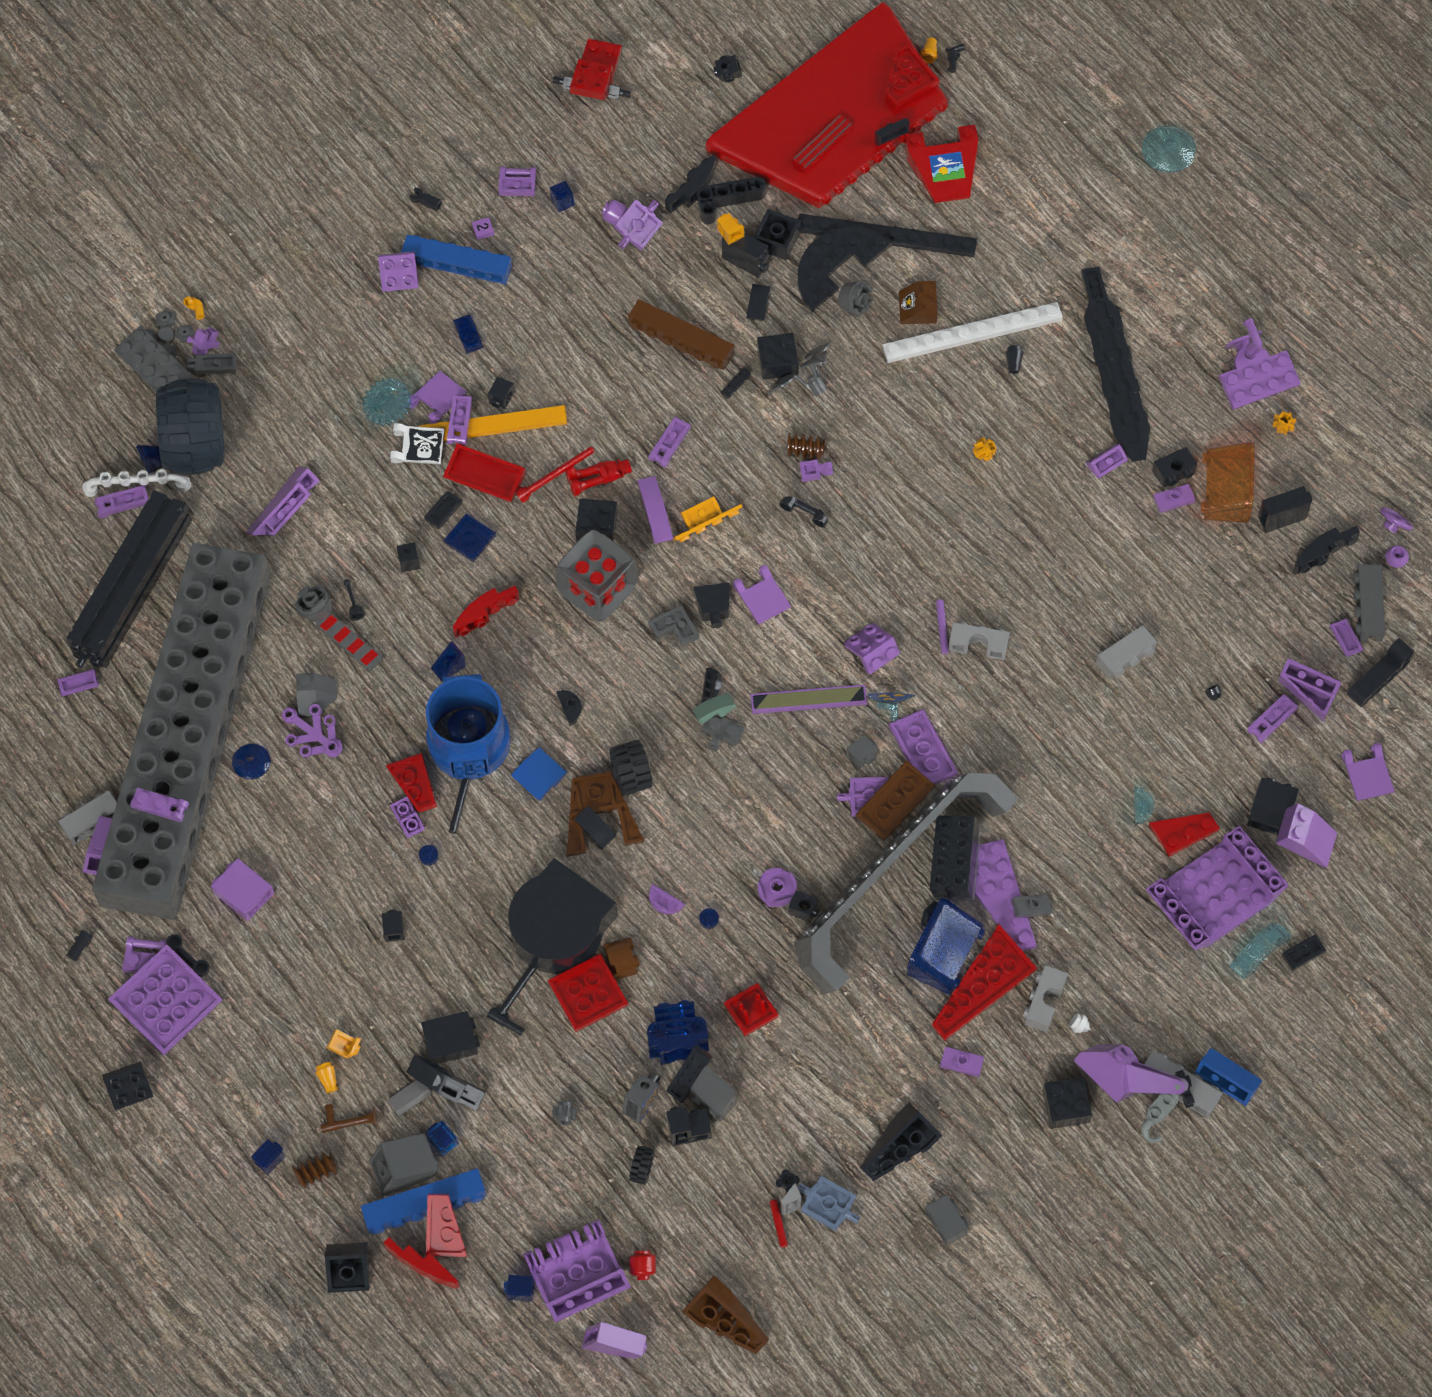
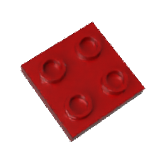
M758 983L724 1002L725 1008L744 1037L779 1018L777 1011Z

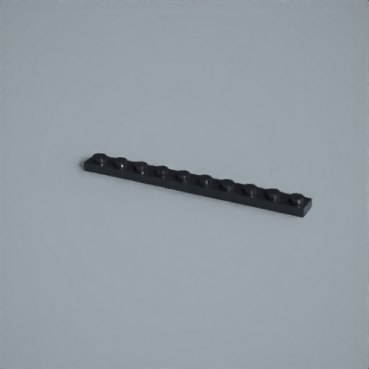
M800 213L798 220L801 221V233L821 236L828 231L841 227H863L876 231L892 242L891 246L967 257L975 256L977 238Z

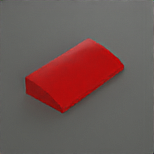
M457 443L443 478L512 502L516 496L515 491L520 488L527 471L524 467Z

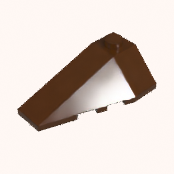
M714 1275L682 1311L697 1326L707 1327L715 1331L716 1335L720 1337L723 1335L733 1340L734 1344L755 1354L769 1341L768 1337L731 1290Z

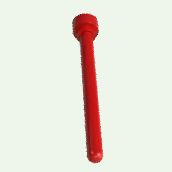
M588 447L529 487L525 486L524 488L520 487L515 492L521 502L525 503L530 499L529 497L532 496L533 492L593 454L594 448Z

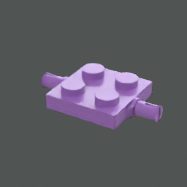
M634 200L613 226L624 237L618 244L619 247L622 246L621 249H625L629 242L640 251L645 247L663 224L653 212L659 206L658 202L656 203L653 200L646 207L639 201Z
M889 777L850 778L849 793H837V801H849L851 817H855L856 813L885 784Z

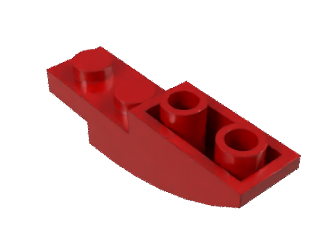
M516 586L500 593L493 588L474 600L454 623L452 628L455 638L466 636L470 631L484 627L489 622V614H495L501 608L512 606L520 600Z

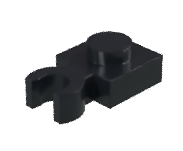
M1184 1070L1177 1071L1175 1076L1183 1078L1188 1082L1187 1091L1181 1093L1180 1097L1183 1099L1185 1108L1193 1107L1195 1101L1190 1092V1087H1192L1190 1077L1185 1075Z

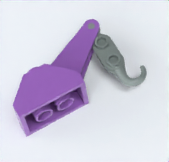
M1123 1044L1095 1045L1080 1052L1074 1061L1117 1103L1134 1095V1093H1160L1159 1097L1149 1107L1146 1120L1141 1127L1145 1140L1150 1143L1159 1142L1162 1137H1151L1148 1132L1149 1128L1167 1117L1178 1103V1094L1187 1091L1188 1082L1183 1078L1139 1063L1134 1052Z

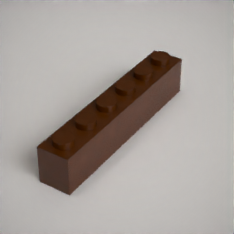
M638 299L628 315V325L634 330H640L651 338H657L664 344L678 348L680 352L688 353L699 361L703 360L716 369L725 370L735 354L734 344Z

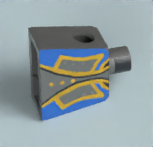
M651 1072L648 1077L643 1075L638 1077L624 1096L622 1114L638 1123L641 1122L657 1096V1083L660 1081V1077L657 1074Z

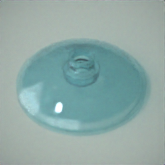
M1161 126L1153 129L1146 135L1142 144V154L1146 162L1161 172L1173 173L1187 168L1192 163L1196 153L1193 138L1185 130L1175 126Z

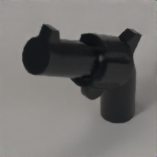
M963 44L954 46L951 49H945L947 60L949 61L947 71L950 73L956 72V61L960 57L958 52L965 50Z

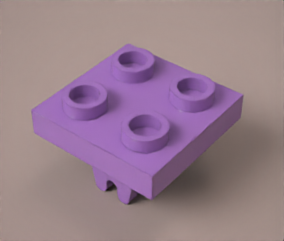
M414 251L378 255L382 292L418 288Z

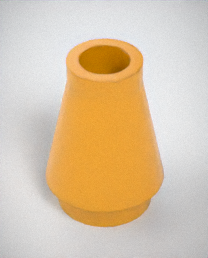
M933 37L927 39L920 52V56L927 64H931L937 59V40Z
M331 1062L318 1065L315 1074L325 1088L326 1093L337 1091L334 1066L331 1065Z

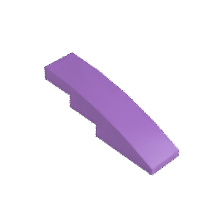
M656 476L637 480L654 543L673 540Z

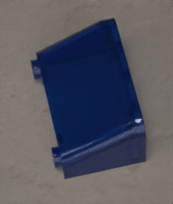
M941 898L909 959L907 976L950 995L952 990H955L960 983V979H958L959 972L974 942H977L978 939L982 940L986 932L983 929L984 924L949 900Z

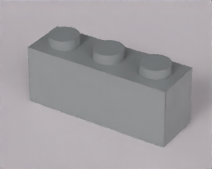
M1142 625L1098 654L1096 664L1109 680L1114 677L1118 678L1130 666L1133 668L1144 657L1148 658L1156 651L1157 641Z
M108 790L105 793L98 794L89 803L80 805L74 812L65 814L58 822L72 845L75 846L93 835L99 816L113 818L117 802Z

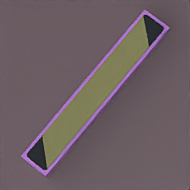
M865 685L751 694L752 714L867 705Z

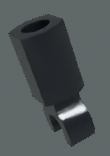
M414 188V192L418 196L410 195V201L413 203L420 202L421 205L438 212L442 205V200L430 194L422 193V190L419 188Z

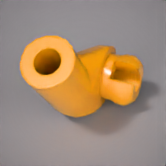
M190 296L184 298V305L195 311L196 319H203L205 315L202 302Z

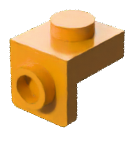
M336 1029L326 1048L348 1059L358 1053L361 1039L358 1037L352 1038Z

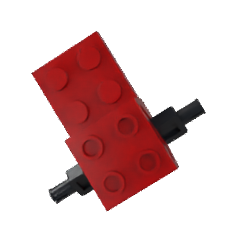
M587 39L582 59H578L574 75H566L564 78L554 76L553 84L563 85L564 89L570 90V94L600 100H605L607 97L618 99L620 96L630 98L631 91L623 90L620 85L613 84V77L622 51V45Z

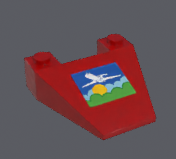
M975 124L958 127L957 142L926 147L923 132L905 134L904 148L907 161L934 203L970 198L978 149V135Z

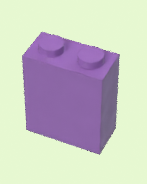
M238 858L235 862L228 864L225 872L221 876H217L211 885L213 894L247 922L274 895L272 886Z

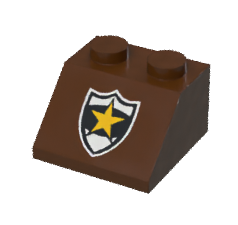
M917 281L899 291L900 324L937 323L936 281Z

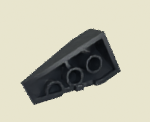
M908 1102L892 1119L860 1168L872 1181H875L894 1170L898 1164L904 1161L908 1162L912 1160V1156L929 1150L942 1135Z

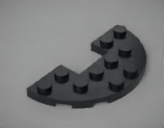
M841 227L828 231L815 239L802 255L797 274L800 295L806 307L811 313L814 312L839 290V287L828 276L848 259L854 256L864 267H867L892 245V242L882 234L863 227Z

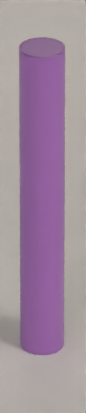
M937 600L936 607L941 653L948 654L944 601Z

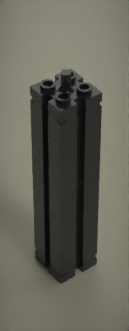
M153 490L150 499L147 500L76 620L72 631L66 637L73 656L78 659L75 664L76 666L82 668L87 659H90L89 662L93 666L107 668L110 659L113 658L186 533L187 527L192 522L191 515L188 513L187 503L175 498L171 500L167 495Z

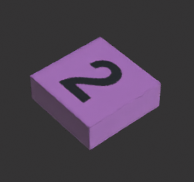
M489 218L472 222L477 240L494 236Z

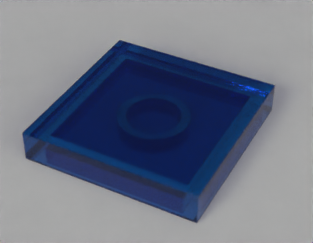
M466 513L443 541L444 544L474 563L496 537V532Z

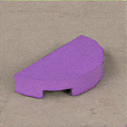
M652 884L649 890V900L652 907L658 912L674 914L680 912L685 907L683 902Z

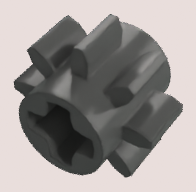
M560 1101L558 1102V1107L553 1106L552 1118L556 1119L557 1124L570 1125L571 1120H576L577 1108H573V1103Z

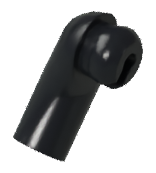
M933 901L923 911L920 923L927 930H931L935 924L930 919L940 909L938 902Z

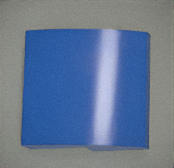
M539 747L520 764L511 776L537 800L541 801L552 787H556L568 772Z

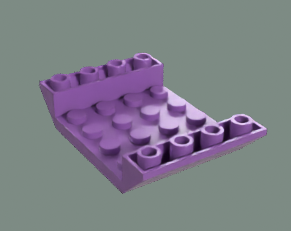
M1239 825L1226 834L1220 844L1165 881L1162 878L1147 887L1146 891L1194 950L1210 946L1269 906L1289 885Z

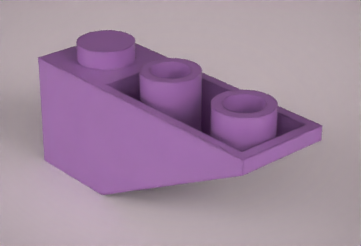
M99 816L86 853L83 867L84 873L96 875L112 818Z

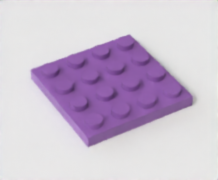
M167 944L108 998L163 1056L222 1002V999Z

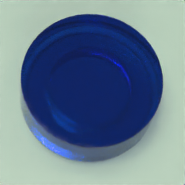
M426 845L420 849L419 859L422 864L430 866L438 861V851L434 846Z
M711 908L704 909L699 915L700 925L705 929L715 928L719 923L718 913Z

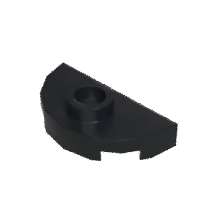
M706 668L702 703L716 697L722 687L721 674L713 668Z
M556 691L568 724L571 726L577 722L582 713L581 701L571 691Z

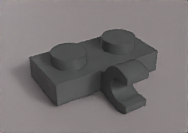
M717 715L706 721L702 727V732L713 736L710 741V749L714 751L718 750L722 740L737 746L745 731V727Z

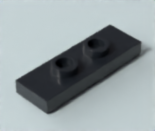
M698 1044L694 1046L666 1092L682 1104L690 1094V1089L703 1068L708 1066L713 1057Z

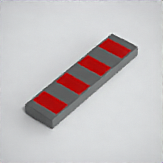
M332 613L316 623V627L369 672L383 660V657Z

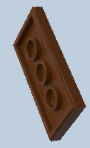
M906 760L856 813L855 817L885 842L936 785Z

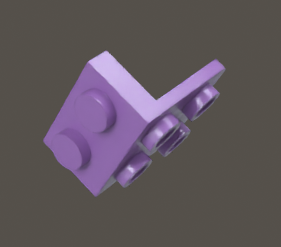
M874 623L867 625L844 642L847 649L861 658L865 671L868 674H872L900 654L894 637Z

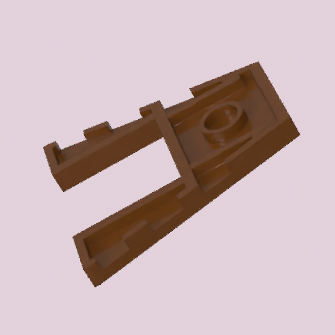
M610 771L572 778L567 857L586 854L582 828L574 819L587 806L596 814L618 810L625 846L644 843V838Z

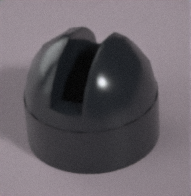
M1218 684L1205 690L1210 700L1215 701L1221 697L1222 692Z

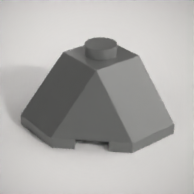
M318 673L296 674L299 718L313 717L309 712L311 705H319L323 713V710L337 699L336 679ZM314 708L313 713H317L318 708Z

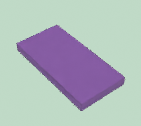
M924 709L889 724V728L906 760L935 785L958 775V771Z

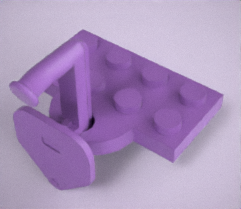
M1249 318L1243 323L1247 327L1249 334L1237 338L1225 346L1226 349L1236 348L1238 352L1234 359L1235 369L1219 375L1232 410L1301 384L1287 350L1270 356L1262 348L1260 338L1262 331H1257L1253 318Z

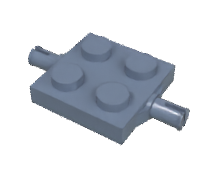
M823 1176L819 1178L818 1182L811 1189L802 1183L797 1187L799 1192L806 1195V1202L801 1208L803 1214L835 1232L846 1218L856 1225L858 1224L861 1217L851 1212V1206L857 1197L855 1194Z

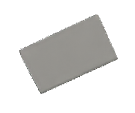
M415 1080L389 1098L387 1102L399 1117L431 1095V1090Z
M796 1183L781 1200L782 1216L801 1208V1195Z

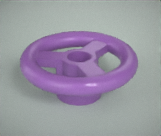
M1387 507L1380 508L1381 514L1387 518L1383 524L1387 529L1394 533L1397 532L1399 527L1405 530H1412V524L1403 516Z

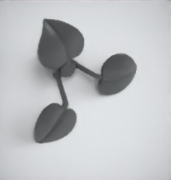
M831 342L814 348L804 357L807 361L800 368L809 366L813 374L807 378L808 383L798 375L791 373L778 379L770 387L768 396L773 391L784 387L795 379L800 381L806 389L810 387L815 396L823 393L827 387L816 365L826 364L827 348L830 347Z

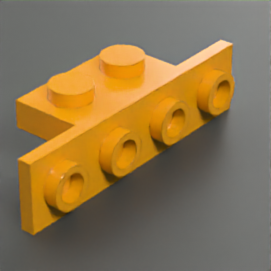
M713 496L681 512L680 514L688 530L673 537V541L679 540L683 542L690 538L689 534L693 532L699 534L706 530L705 526L711 523L713 526L723 522V517L728 515L730 518L739 514L738 509L742 508V505H737L722 513Z

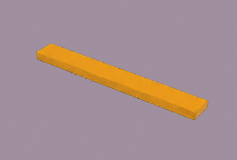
M565 405L470 418L467 438L567 424ZM450 421L419 425L418 427L444 429V442L447 441ZM455 432L454 435H461V432Z

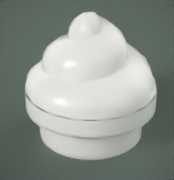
M1076 1013L1069 1023L1074 1033L1090 1031L1087 1017Z

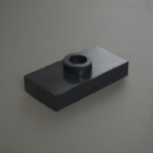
M907 117L875 131L874 142L876 145L880 146L909 133L910 122Z
M447 490L424 516L425 521L440 529L462 505V500Z
M1313 935L1283 952L1281 956L1293 972L1324 954L1326 949L1318 937Z

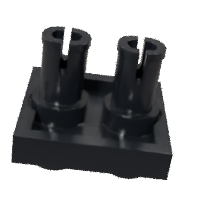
M141 1061L102 1075L115 1110L154 1097Z

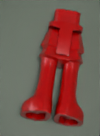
M617 459V462H598V464L578 470L573 466L565 471L574 497L579 496L583 491L600 484L606 485L625 477V474L632 473L628 459L622 461ZM599 474V476H596V477H594V478L587 479V480H583V481H579V480L584 479V478H586V477Z

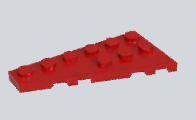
M998 924L994 933L988 939L984 948L978 954L962 978V981L932 1023L933 1029L944 1041L1037 971V967L1000 924Z

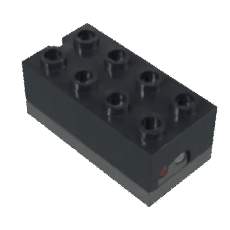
M938 815L936 818L929 888L936 900H951L952 897H957L961 901H975L981 825L975 816Z

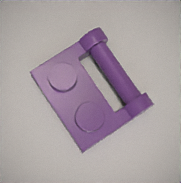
M500 167L499 196H535L536 167H531L530 169H506V167ZM506 176H530V177H506Z
M128 936L122 967L123 972L136 973L156 955L155 953L134 952V947L159 949L160 951L166 945V940H141Z

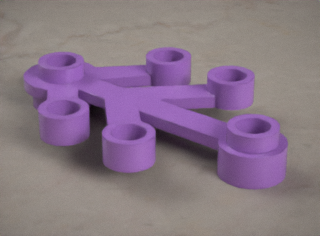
M313 704L309 708V712L313 716V727L299 718L298 712L294 708L289 707L282 712V718L286 723L296 724L308 733V735L301 736L289 734L285 738L288 746L295 747L297 744L315 741L322 744V746L312 748L308 745H303L300 748V754L304 758L323 753L329 757H337L341 754L343 745L340 740L336 739V719L332 715H327L324 718V724L328 727L327 739L322 735V709L319 705ZM314 708H318L317 713H313ZM288 712H292L291 717H286ZM332 718L333 722L327 724L328 719ZM291 738L295 739L293 743H289ZM335 744V749L330 750V746ZM309 749L308 754H303V751Z

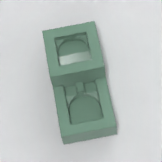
M728 693L711 698L692 710L698 721L704 724L717 713L722 718L737 706Z

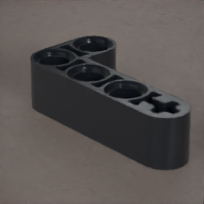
M760 177L700 187L697 190V205L701 221L704 224L714 223L716 221V208L762 200L766 195L765 180Z
M1398 638L1390 646L1387 655L1359 679L1346 695L1362 708L1410 663L1415 650L1401 638Z

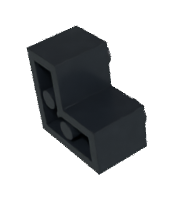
M677 1106L671 1108L670 1111H666L672 1147L712 1139L707 1110L694 1109L687 1113L686 1107Z

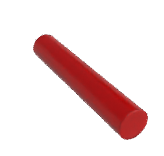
M771 1200L769 1203L780 1248H785L788 1246L778 1202L777 1200Z

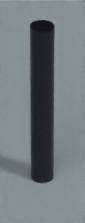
M466 778L462 779L448 831L451 834H456L470 782Z

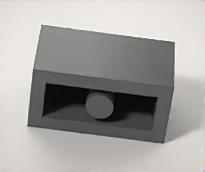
M948 1195L930 1203L925 1208V1213L945 1246L966 1236L968 1232L967 1227H969L965 1217H961L957 1212L958 1206L954 1199L950 1200Z

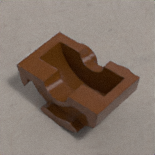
M631 937L603 944L615 980L637 974L636 967L640 965L637 955L633 956L631 949H634Z

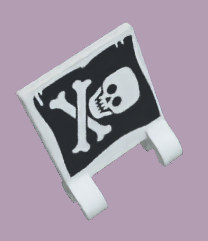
M394 423V435H404L402 453L391 451V463L441 464L444 429L412 427Z

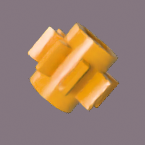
M1282 411L1280 415L1275 414V421H1273L1272 427H1276L1277 433L1287 435L1289 430L1294 431L1296 419H1292V413Z
M984 437L978 439L973 447L975 457L980 460L984 459L985 462L992 459L996 452L995 443L990 439L986 440Z

